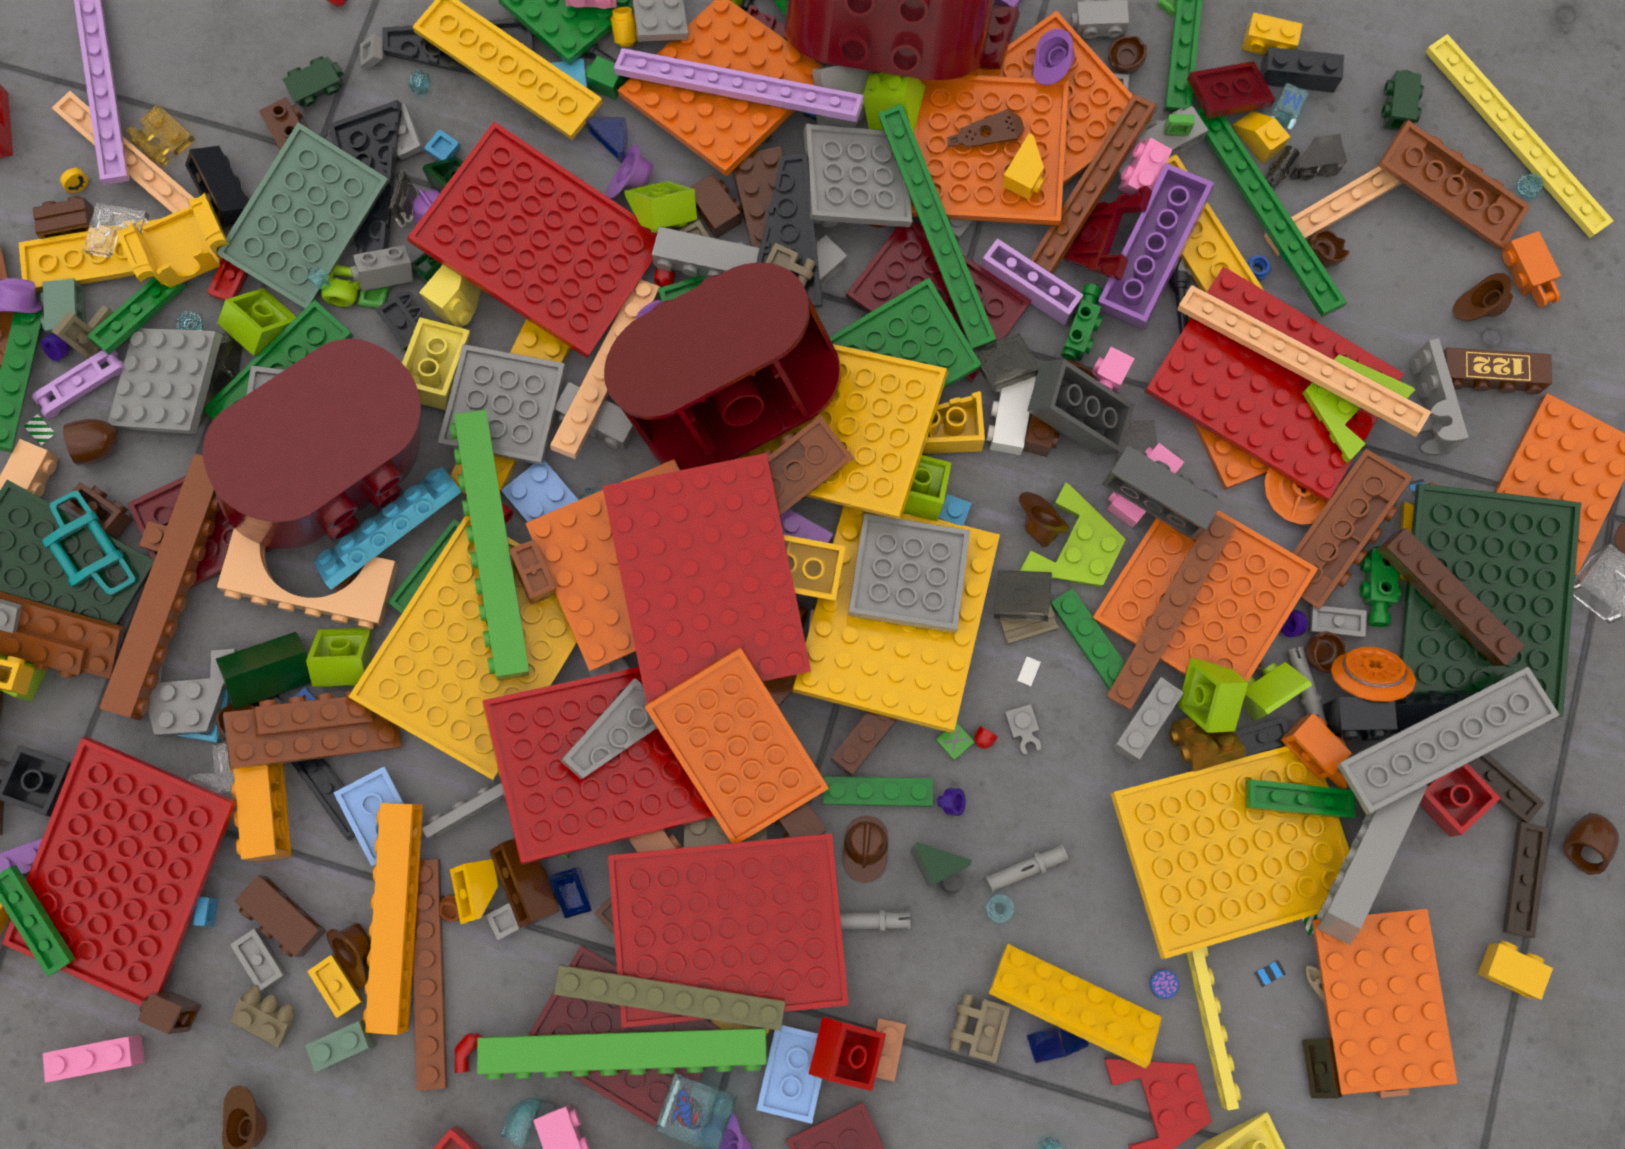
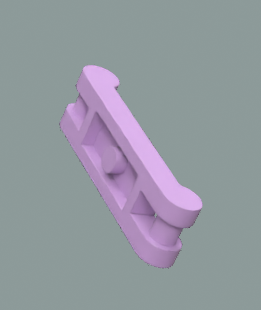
M101 350L34 392L32 398L36 404L42 407L41 412L46 419L56 417L60 410L113 377L121 376L124 362L119 361L117 358V351L114 350L110 355H107ZM108 362L109 366L103 369L101 365ZM55 395L56 399L50 401L51 396Z

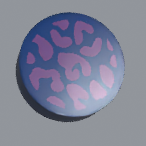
M1158 970L1152 974L1149 986L1155 996L1168 999L1178 992L1179 980L1169 970Z

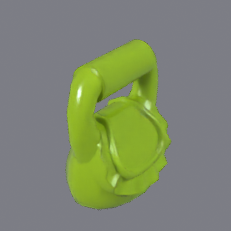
M337 265L322 289V298L325 302L334 306L350 307L357 301L358 291L361 287L359 281L352 282L350 280L334 279V275L353 278L350 267Z

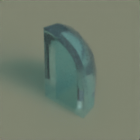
M530 1098L522 1100L512 1107L506 1117L500 1137L509 1138L510 1143L519 1147L525 1146L534 1125L533 1120L537 1117L543 1099Z

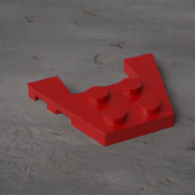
M1104 1059L1111 1085L1140 1078L1155 1128L1156 1137L1129 1144L1130 1149H1174L1212 1122L1195 1064L1150 1061V1064L1145 1069L1129 1060Z

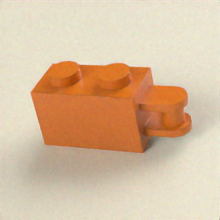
M1540 231L1510 241L1501 250L1502 258L1513 275L1514 284L1520 289L1522 295L1531 293L1540 308L1545 307L1548 302H1559L1560 293L1555 281L1561 277V274Z
M1314 713L1301 717L1280 740L1318 780L1329 777L1336 786L1346 789L1349 785L1342 773L1338 771L1337 765L1347 760L1352 753L1346 747L1345 742L1327 728L1322 718Z

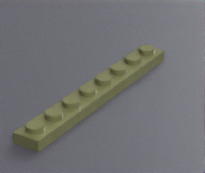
M559 965L554 995L781 1031L785 1000L567 965Z

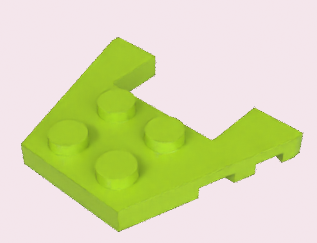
M1340 354L1334 359L1336 362L1405 398H1408L1416 390L1412 386ZM1312 382L1302 394L1319 421H1323L1330 433V439L1334 444L1338 445L1343 453L1341 455L1342 458L1348 463L1366 444L1345 426L1360 407Z
M1065 482L1054 506L1078 517L1076 524L1056 562L1030 551L1019 573L1026 576H1040L1045 579H1059L1070 583L1102 587L1126 539L1070 484Z

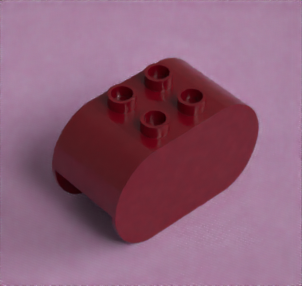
M787 0L785 36L792 47L801 54L822 63L924 80L957 79L971 74L983 62L994 0Z
M748 263L733 267L720 275L706 278L699 286L673 300L657 304L652 311L635 319L619 334L608 352L604 367L605 385L611 398L635 427L655 459L661 465L675 459L679 470L737 459L813 419L832 402L841 379L839 356L803 284L790 270L771 263Z
M340 339L317 348L223 410L212 421L206 432L203 444V460L208 478L215 489L219 506L228 522L246 538L262 546L276 549H293L310 545L326 534L332 541H337L346 536L359 523L354 514L372 503L376 510H381L395 501L403 492L398 484L411 471L419 451L421 404L418 388L407 368L387 350L363 340Z

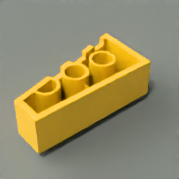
M981 391L961 399L960 397L950 399L949 402L937 406L922 454L982 452L985 435Z

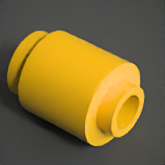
M619 7L612 11L613 16H611L614 42L620 44L621 47L635 45L638 39L632 8Z

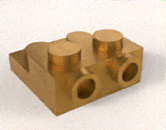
M1190 717L1171 723L1172 730L1168 731L1171 744L1179 748L1182 761L1184 763L1188 762L1193 772L1246 756L1245 746L1234 731L1207 733Z

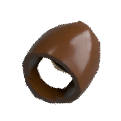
M84 419L64 424L63 426L65 444L71 459L76 465H86L102 461L110 456L116 448L118 432L116 428H113L106 421Z
M1589 813L1584 815L1570 829L1563 844V851L1566 857L1582 872L1588 875L1601 874L1606 870L1618 849L1619 834L1613 823L1606 817L1596 813ZM1587 846L1595 849L1601 855L1603 861L1597 864L1587 862L1581 857L1582 848Z

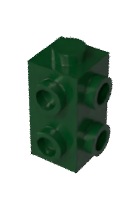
M320 56L309 62L310 66L304 69L298 67L290 70L287 73L288 76L282 80L294 103L307 107L318 101L317 97L323 94L330 96L340 90L339 87L344 85L341 79L344 73L337 61L333 63L328 57Z
M1396 70L1392 78L1386 81L1384 95H1387L1381 111V117L1384 118L1383 128L1399 130L1407 120L1412 123H1418L1421 116V107H1418L1424 91V85H1421L1422 74L1413 73L1409 70Z

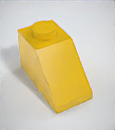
M1253 111L1232 125L1234 131L1262 164L1280 153L1290 138V135L1274 117Z
M1029 133L1006 170L1002 187L1030 200L1034 192L1037 194L1040 192L1045 182V179L1042 178L1044 166L1034 135Z
M492 859L465 863L450 869L460 924L480 919L498 888L497 871Z

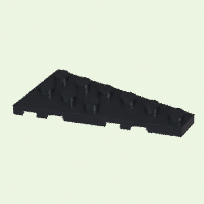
M516 18L488 20L534 52L533 33ZM413 25L382 27L383 51L385 55L478 76L415 33Z
M398 100L329 124L332 142L335 146L390 180L354 237L358 254L388 248L402 107Z
M807 153L781 156L773 198L768 210L767 224L764 228L756 263L766 262L775 243L799 253L800 257L796 264L800 266L804 265L806 258L815 261L816 264L812 270L814 274L810 281L807 280L804 288L814 308L823 307L815 222L813 219L810 220Z

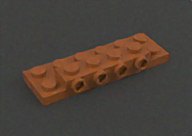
M1409 120L1402 124L1377 166L1498 250L1506 247L1531 207L1504 188L1501 181L1490 178L1483 173L1484 171L1481 167L1470 164L1463 159L1461 153L1449 149L1443 145V141L1440 138L1429 135Z
M821 416L813 420L796 435H793L791 432L779 442L782 446L774 452L771 449L765 452L768 457L779 516L854 459Z
M1365 449L1293 551V554L1318 568L1300 599L1320 610L1338 585L1342 588L1346 585L1352 576L1348 572L1353 564L1359 566L1367 555L1364 548L1369 542L1374 544L1383 532V530L1379 529L1383 521L1390 522L1398 511L1395 504L1412 481L1413 476L1370 450Z
M0 592V599L22 605L18 630L14 633L0 630V653L5 655L6 660L8 656L33 662L32 666L36 669L60 670L59 674L64 677H75L82 672L108 679L111 678L118 659L124 627Z
M352 691L345 692V697L334 698L332 693L317 695V700L306 701L304 696L289 698L288 703L277 704V700L274 699L259 702V706L254 709L224 712L223 714L230 770L399 749L401 747L399 727L350 699L349 695Z

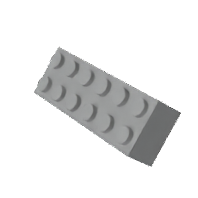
M1424 785L1392 803L1365 815L1361 823L1362 826L1350 846L1351 849L1339 869L1340 872L1328 892L1329 895L1316 917L1321 920L1317 929L1348 945L1351 944L1363 926L1428 785Z

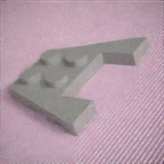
M212 650L210 678L161 682V665L158 673L159 682L149 697L148 714L154 735L173 736L212 733L216 722V715L219 713L223 702L221 697L225 688L215 659L238 650Z

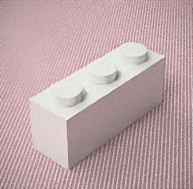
M1005 368L1003 376H998L995 392H1000L998 401H993L991 416L995 417L994 426L989 425L986 439L991 441L990 450L1021 455L1026 437L1030 413L1027 409L1035 384V373Z

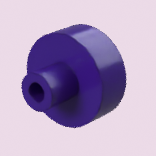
M54 333L42 339V348L53 361H59L69 355L68 346L70 345Z
M1292 610L1280 629L1281 632L1287 637L1303 635L1308 627L1305 614L1300 610Z
M947 788L943 796L937 798V804L939 807H943L946 815L960 816L966 806L965 794L960 788Z

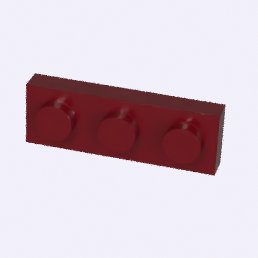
M994 6L984 58L979 69H1001L1020 15L1018 7Z

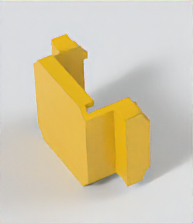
M205 193L198 198H188L189 207L142 226L143 234L132 222L125 229L117 230L118 238L130 266L141 283L146 278L154 276L162 285L171 288L220 267L222 257L216 253L220 246L229 245L211 202Z

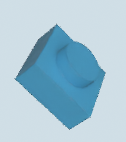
M439 129L424 149L426 153L440 161L454 157L461 148V145Z
M947 494L938 519L963 526L972 503Z
M199 898L192 916L194 919L193 925L214 926L219 898Z

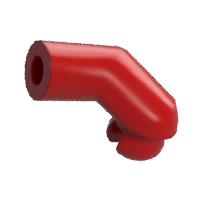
M466 1034L456 1045L455 1073L469 1072V1055L474 1049H478V1038L482 1037L480 1034Z

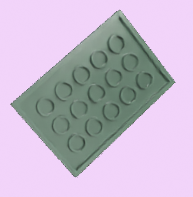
M298 122L227 235L226 239L229 245H222L216 254L293 302L306 308L316 300L327 279L336 268L390 180Z

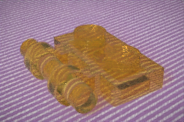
M158 104L139 120L145 127L143 130H137L134 126H130L126 131L131 137V141L137 147H142L147 152V156L151 160L157 161L160 165L168 163L169 159L165 154L169 150L178 156L195 140L184 127ZM155 136L160 142L153 144L150 140Z

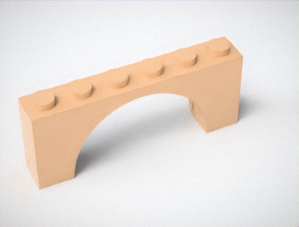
M234 528L217 588L224 592V596L227 598L240 600L241 596L251 598L252 603L267 606L268 602L278 604L277 608L294 612V609L297 608L305 610L304 614L320 618L321 614L332 616L331 620L347 624V621L351 620L358 622L357 626L373 630L374 626H383L388 607L387 602L391 596L398 565L395 561L374 557L364 565L359 575L344 589L324 597H300L283 590L275 583L267 567L265 546L246 538Z

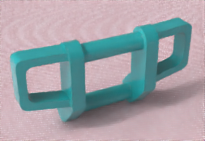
M72 491L50 503V511L59 528L41 542L46 549L49 548L69 577L67 581L71 587H75L92 577L107 596H113L135 583L136 578L124 561V555L120 550H116L97 521L99 517L95 511H91L78 491ZM75 499L86 514L64 525L57 507ZM88 526L107 556L78 572L59 542ZM118 562L127 575L128 580L114 588H109L97 573Z

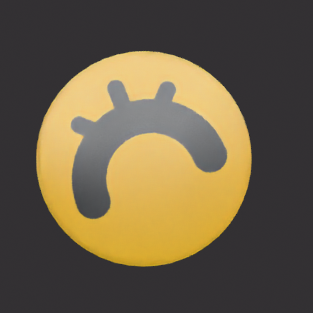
M80 168L68 169L60 177V184L71 194L85 189L89 181L87 175Z

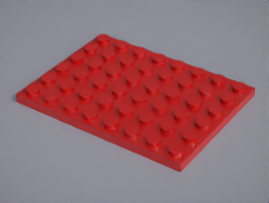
M493 121L409 234L407 241L588 359L652 264V251L658 232H651V229L641 226L634 214Z
M1224 266L1207 291L1213 297L1333 360L1340 354L1398 381L1404 375L1403 372ZM1190 318L1144 391L1146 394L1325 502L1331 499L1355 458L1354 456L1348 463L1344 461L1341 456L1343 453L1338 445L1334 444L1330 439V433L1323 421H1319L1302 394L1312 383L1310 380L1193 318ZM1360 408L1345 426L1362 441H1365L1378 417Z
M767 453L602 486L646 703L740 646L762 681L811 672Z
M639 667L483 700L482 704L520 865L715 818L658 728L583 779H580L560 761L634 678L643 685Z
M81 738L26 880L76 959L62 968L61 971L139 1006L151 993L163 992L237 802L92 738ZM11 920L2 944L36 959Z
M832 833L608 855L617 974L785 1000L784 1012L849 1005ZM620 1005L621 1028L707 1020Z

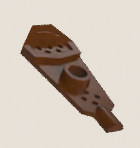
M1006 109L961 128L959 134L947 137L950 147L962 144L966 148L1003 141H1016L1024 132V126L1021 117ZM983 130H988L990 132V135L988 137H983L981 135V132Z

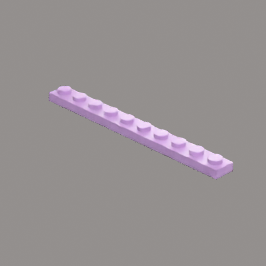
M74 0L100 181L103 185L129 181L103 3L102 0Z
M625 48L621 49L614 66L615 74L852 122L858 121L864 103V95Z

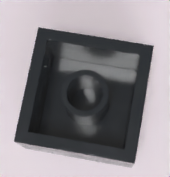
M1338 697L1323 704V712L1328 722L1327 728L1343 741H1351L1352 738L1362 736V741H1375L1381 737H1388L1389 732L1397 730L1395 701L1383 702L1359 697Z
M18 745L0 784V800L51 817L71 762Z

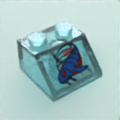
M675 1073L654 1130L694 1147L719 1149L738 1096L719 1086Z

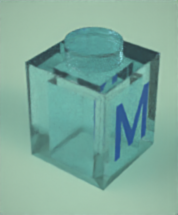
M1286 83L1270 117H1274L1283 128L1292 130L1305 105L1309 92Z

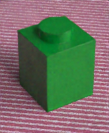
M597 56L593 64L590 63L585 72L588 87L595 92L616 100L619 95L618 89L625 84L627 79L625 76L615 74V63Z

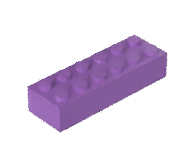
M1165 163L1152 190L1146 211L1141 212L1121 253L1128 259L1122 280L1118 281L1109 278L1098 300L1101 312L1143 330L1146 329L1212 194L1214 182Z

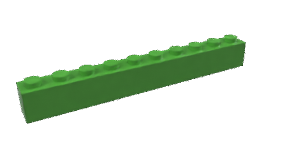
M486 410L454 414L455 423H450L452 439H458L459 445L458 449H454L456 465L462 464L463 474L458 475L460 491L466 490L467 500H462L464 516H470L472 525L466 526L468 541L474 542L476 552H470L472 566L479 569L480 578H475L477 595L483 594L484 604L479 605L481 621L487 620L488 631H483L485 647H491L493 655L492 658H487L490 674H496L497 681L529 676V666Z
M766 1028L478 1038L477 1074H486V1079H502L503 1073H514V1078H531L532 1072H543V1077H560V1071H572V1076H589V1070H600V1075L607 1076L618 1075L619 1069H629L630 1075L646 1074V1069L658 1068L659 1074L675 1073V1068L687 1067V1073L704 1072V1067L715 1066V1072L732 1071V1066L744 1065V1071L761 1070V1065L767 1064Z

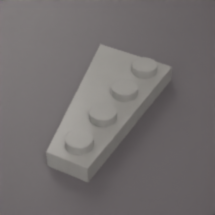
M634 678L560 760L580 779H583L657 728L644 707L647 703L643 685Z

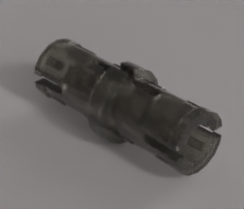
M1286 146L1278 160L1269 167L1270 171L1265 179L1274 192L1281 180L1288 176L1289 168L1300 155L1296 148L1290 155L1293 146Z

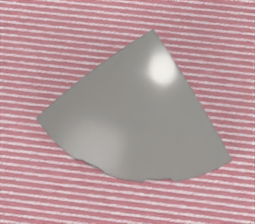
M831 64L812 69L815 86L863 95L869 73H878ZM864 103L857 122L816 114L818 125L855 128L866 114Z

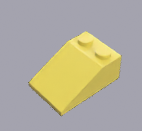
M442 265L419 293L437 317L449 325L462 328L471 321L472 315L476 311L481 289Z
M419 317L402 364L410 372L416 383L420 404L446 410L463 344H468L470 330Z
M1263 1112L1205 1141L1195 1149H1285L1268 1112Z

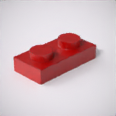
M223 258L207 293L210 297L224 302L226 299L238 296L248 273Z

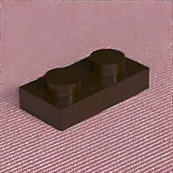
M1332 1038L1302 1040L1311 1098L1343 1097L1340 1092Z

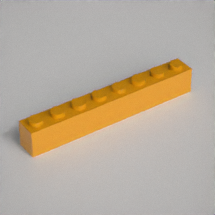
M380 803V809L377 812L379 832L375 841L377 862L373 870L375 891L371 898L373 921L369 927L371 950L367 956L369 979L365 985V993L367 995V1008L363 1014V1022L366 1024L365 1033L398 1035L409 1031L423 804Z

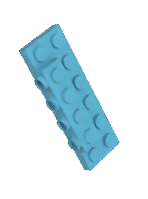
M443 466L430 471L423 481L417 485L410 486L406 489L404 495L387 505L376 516L367 518L362 522L361 527L341 538L339 543L333 548L324 550L318 555L314 564L324 583L331 590L462 492Z

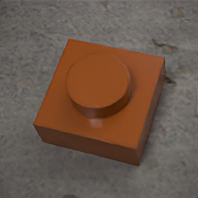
M148 521L139 546L143 549L158 552L167 526Z

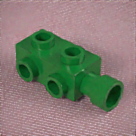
M1087 283L1083 286L1081 292L1083 298L1061 352V356L1064 359L1081 361L1084 353L1088 355L1094 342L1090 338L1093 330L1098 331L1103 318L1098 315L1101 306L1096 305L1103 289L1095 284Z
M1375 546L1367 552V555L1360 563V570L1365 572V581H1362L1360 584L1359 596L1364 597V605H1371V613L1368 614V625L1372 627H1389L1391 625V614L1388 613V607L1398 603L1402 594V588L1398 585L1400 573L1377 551L1380 546ZM1382 584L1386 585V592L1383 591Z

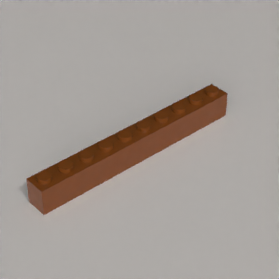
M196 453L193 455L99 707L101 710L141 721L142 716L149 709V697L159 682L158 673L160 667L168 657L170 640L177 633L178 618L180 613L186 608V596L189 588L196 581V569L199 561H202L205 556L207 539L214 532V520L217 512L221 510L215 489L206 473L203 455Z

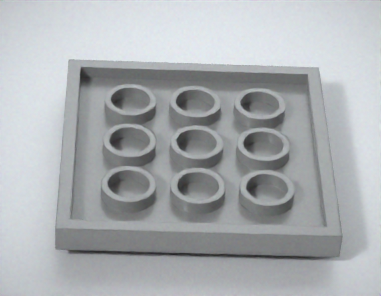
M813 124L805 125V153L808 155L810 179V220L899 227L911 226L910 196L884 130Z
M139 328L132 334L124 368L121 372L108 423L116 429L197 434L222 335L216 331Z
M463 344L438 444L458 449V439H452L450 423H455L454 414L486 410L494 456L543 465L556 412L555 407L565 375V363Z
M864 513L848 616L956 633L970 530Z

